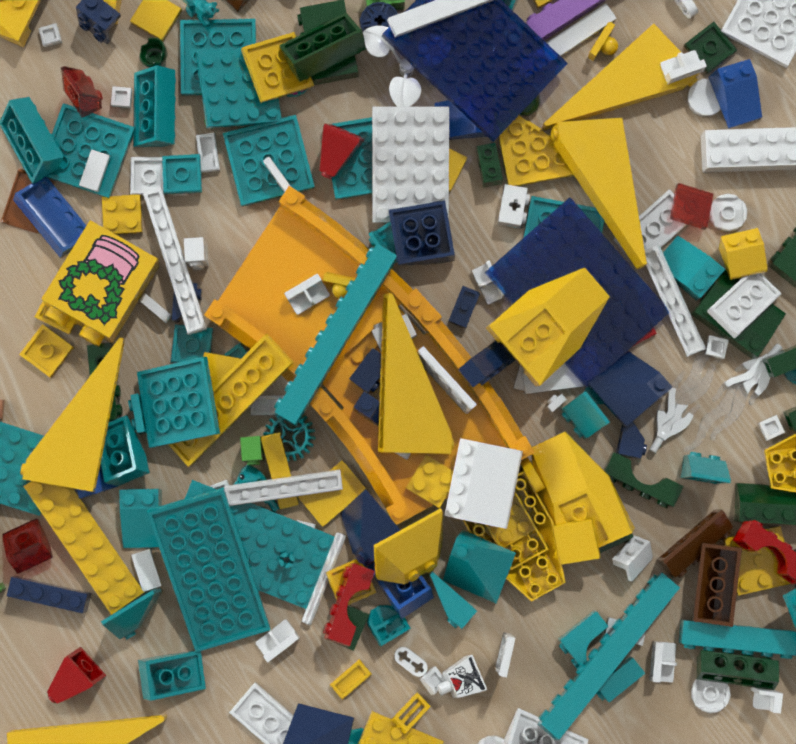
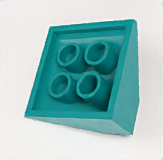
M462 530L452 548L443 581L496 604L516 553Z
M162 588L148 592L101 621L102 625L118 639L125 637L128 640L136 635L135 630L140 628L163 592Z

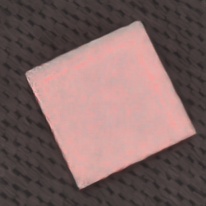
M678 183L675 188L670 219L703 230L707 229L713 193Z

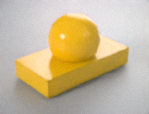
M612 22L607 23L588 54L590 60L594 61L600 50L605 55H613L617 52V40L609 37L615 27V24Z
M326 272L323 277V281L334 283L332 293L338 299L345 297L348 292L346 291L347 285L351 280L354 281L356 279Z

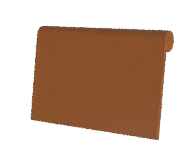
M18 168L0 222L38 234V230L13 201L16 192L32 184L26 171ZM49 179L52 182V184L55 185L56 181Z

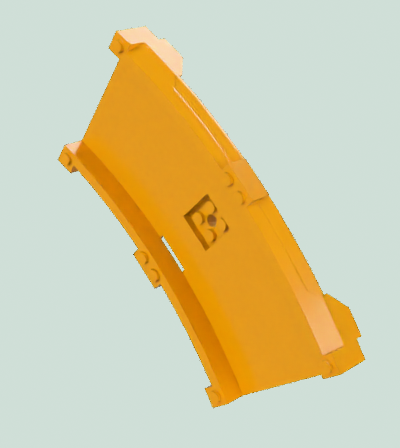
M288 186L279 200V209L219 300H213L204 316L250 349L265 334H268L294 362L281 375L288 382H293L297 376L294 374L297 367L305 363L307 359L305 355L310 347L314 348L317 343L315 340L320 330H325L327 318L331 313L334 315L337 310L335 306L339 299L332 293L334 283L323 281L324 274L330 272L356 278L358 267L361 263L365 264L368 259L366 254L369 248L343 228L342 225L308 202L303 194ZM391 269L322 383L344 408L341 410L321 387L310 402V405L331 427L357 461L390 518L397 525L434 506L406 489L425 455L454 471L460 438L523 451L521 460L535 452L526 436L522 435L513 417L489 381L482 386L479 383L472 387L458 370L471 359V356L441 321L442 316L416 288L413 290ZM318 273L330 296L297 315L284 293ZM392 293L398 308L402 305L427 332L424 335L410 320L417 334L416 337L412 338L417 352L424 346L477 404L468 414H465L425 370L452 433L454 448L451 450V454L411 453L406 460L393 452H378L379 427L353 410L354 405L364 390L350 381L349 378L372 348L381 353L371 330L374 329V325L382 322L383 294ZM380 385L374 393L372 391L369 393L378 401H380Z

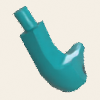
M245 465L240 470L233 485L267 479L257 468ZM275 500L264 501L273 512L279 509Z

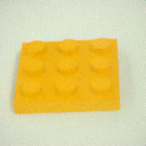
M295 32L241 48L260 103L314 86L311 77L299 82L279 45L295 38Z
M781 526L765 529L775 533L778 536L777 539L784 542ZM735 536L727 537L723 540L724 545L740 547L733 542ZM763 547L753 552H747L742 548L737 596L790 584L777 574L778 565L776 557L768 548Z

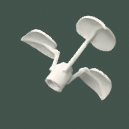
M372 26L363 32L366 49L374 57H384L391 50L399 63V72L404 78H393L389 86L390 96L397 107H410L421 95V85L414 78H407L413 75L414 65H417V62L422 57L426 65H438L447 57L451 49V41L437 34H427L418 43V50L421 54L414 61L409 58L401 60L396 50L392 47L396 43L397 37H394L390 28Z

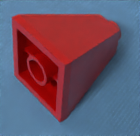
M325 123L323 126L320 159L321 175L328 179L335 177L364 142L365 138L333 124Z
M79 647L63 659L47 691L48 698L51 702L58 704L91 688L107 675L83 648Z

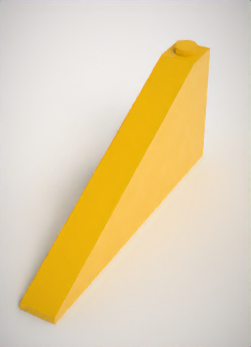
M653 23L543 123L542 129L544 131L551 129L557 122L579 121L684 90L687 86L691 88L699 80L697 77L700 73L667 84L660 63L676 57L681 51Z
M609 118L557 122L551 129V139L554 140L556 149L635 268H643L647 265L623 119Z
M383 294L378 452L451 454V450L454 448L452 433L393 294Z
M119 337L26 459V463L22 464L20 475H23L22 479L95 492L125 344L124 338Z
M167 714L11 730L7 732V744H128L165 721Z

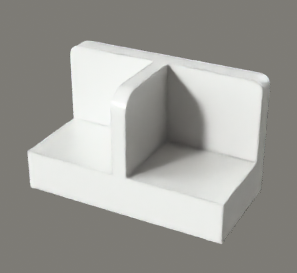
M695 50L685 54L680 52L676 57L660 63L667 84L701 73L707 67L704 59L699 60Z
M490 261L471 270L487 305L506 296Z
M318 273L284 293L297 315L330 296Z
M634 535L612 559L613 565L626 570L627 578L631 582L653 558L650 541Z
M285 619L256 641V645L264 654L265 660L269 662L298 640L300 636Z
M653 641L650 681L659 683L660 681L673 682L674 667L677 666V662H675V643Z
M751 687V691L754 692V708L781 714L783 693L776 690Z

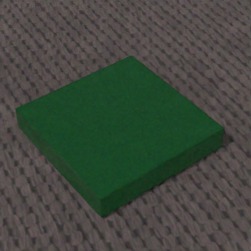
M714 21L684 44L688 52L695 50L699 60L704 59L707 66L704 71L707 74L737 51L736 47L721 32V29Z

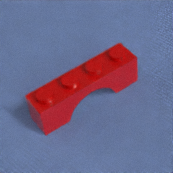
M756 520L743 521L733 542L747 552L758 551L763 547L768 548L776 557L778 565L777 574L790 584H796V552L792 550L793 547L777 539L778 536L775 533L765 530L760 522Z
M351 563L344 568L342 574L344 580L337 589L336 596L338 598L336 604L333 603L330 609V615H332L330 622L326 623L323 630L325 634L324 639L345 647L351 645L356 626L352 624L348 617L347 605L350 598L356 592L369 590L374 570L355 563Z

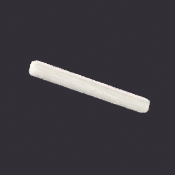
M336 533L302 618V622L311 625L328 584L325 572L334 568L346 538L341 533Z

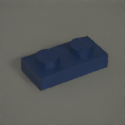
M462 286L448 322L466 329L480 292Z

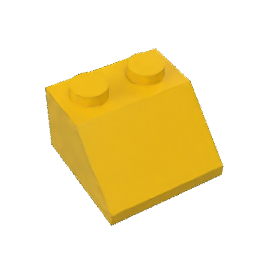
M758 228L721 236L719 251L730 280L767 272L764 242Z

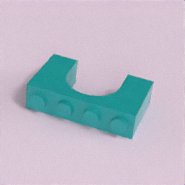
M593 610L558 638L561 642L558 646L565 654L569 652L573 658L571 662L577 669L582 663L584 665L587 663L586 651L589 643L609 626L598 612ZM630 656L614 670L596 694L602 701L606 699L610 703L642 677L645 672L636 660Z

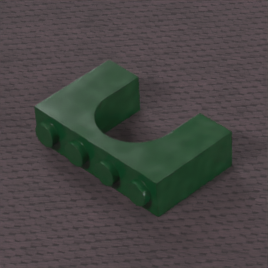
M344 0L300 7V14L297 15L299 26L303 25L304 32H301V34L347 13ZM355 55L327 68L325 71L311 76L314 85L359 77Z
M795 227L793 229L794 235L792 237L788 236L781 244L783 246L780 252L776 251L770 258L772 262L769 267L796 288Z
M796 345L762 359L769 377H777L796 369ZM796 407L784 411L783 414L789 429L796 431Z

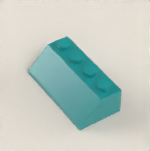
M156 65L134 73L135 132L133 147H166L175 144L176 78L174 69Z
M24 97L9 100L0 119V126L29 179L34 184L58 169L64 157L31 98Z

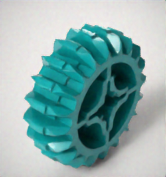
M275 414L278 420L274 421V419L270 418L269 421L273 425L271 427L266 424L265 427L270 429V432H264L263 435L274 434L277 426L280 425L283 431L281 436L283 444L290 443L295 450L285 452L287 461L289 462L290 456H292L294 462L297 461L296 455L298 454L303 459L304 455L301 452L305 451L309 454L310 451L306 449L307 445L310 447L314 446L309 440L316 439L315 436H310V433H314L315 429H308L312 422L310 421L305 424L308 418L305 415L299 421L300 427L290 429L284 422L287 420ZM284 428H286L287 431H290V433L292 431L294 432V435L292 437L295 444H293L292 441H289V439L287 441L285 440L287 434ZM305 430V441L299 447L296 441L297 436Z

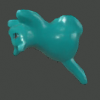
M183 0L187 4V14L190 17H194L197 14L198 19L206 27L210 25L209 18H213L219 12V9L216 8L217 2L208 3L206 0Z

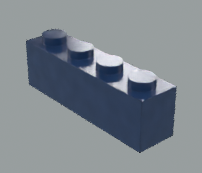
M495 341L469 359L458 370L472 387L479 383L482 386L507 366L511 365L516 359L501 341Z
M18 576L11 577L7 592L8 597L79 613H86L88 611L92 594Z

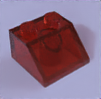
M66 66L61 67L63 91L80 116L85 117L102 109V94L94 88L90 76H86L83 70Z
M38 518L2 534L7 561L17 574L53 558L50 543Z

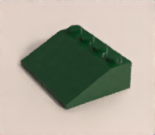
M724 270L691 315L723 339L729 340L730 344L745 355L755 359L768 344L786 313L774 304H770L734 339L707 312L710 307L740 281L738 278L730 280L727 270Z

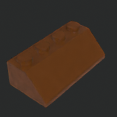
M722 509L713 510L657 559L672 578L682 577L687 572L686 568L689 565H695L700 561L702 543L715 544L720 538L724 540L731 534L730 530L733 526Z
M702 543L693 621L733 627L742 553L741 547Z

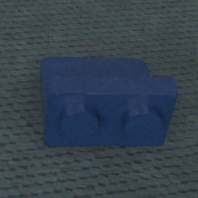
M81 0L76 6L79 26L84 31H90L94 34V38L100 43L108 44L110 42L109 29L121 17L120 13L103 0Z

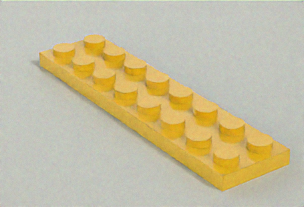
M265 334L213 387L220 434L169 444L171 449L188 467L192 466L294 362L268 334Z
M31 481L23 486L111 615L144 593L73 488Z

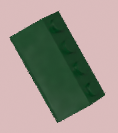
M347 13L279 45L291 71L299 82L309 79L311 76L366 50L362 30Z
M736 483L734 521L756 520L760 523L796 525V493L771 489L770 485Z

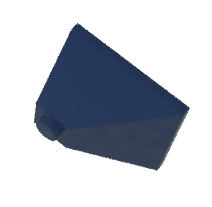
M445 200L389 210L398 266L440 264L455 261Z
M630 351L626 352L587 384L625 428L663 398L673 387L659 371Z
M366 489L340 512L352 553L364 567L374 561V545L400 531L399 527Z
M298 703L283 744H348L354 717Z

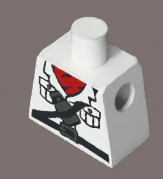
M473 655L464 656L443 671L442 674L445 681L437 685L441 696L450 692L453 698H460L487 690Z

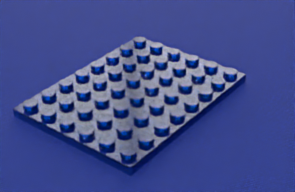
M416 0L406 11L435 0ZM493 0L398 37H394L390 27L382 34V37L492 142L503 133L568 64L502 0Z
M569 197L492 265L485 274L510 303L514 304L527 291L584 267L610 297L581 348L564 363L584 387L587 388V384L592 379L604 373L667 316L669 311L665 304Z

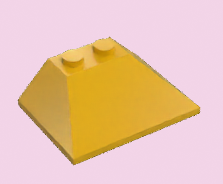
M441 508L374 545L375 577L377 580L405 585L408 582L417 580L422 574L431 572L437 567L443 544V511Z

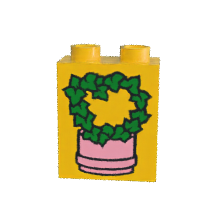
M90 220L41 298L45 306L49 308L45 316L62 327H65L69 320L80 325L83 328L79 336L99 347L103 339L113 344L158 270V258Z

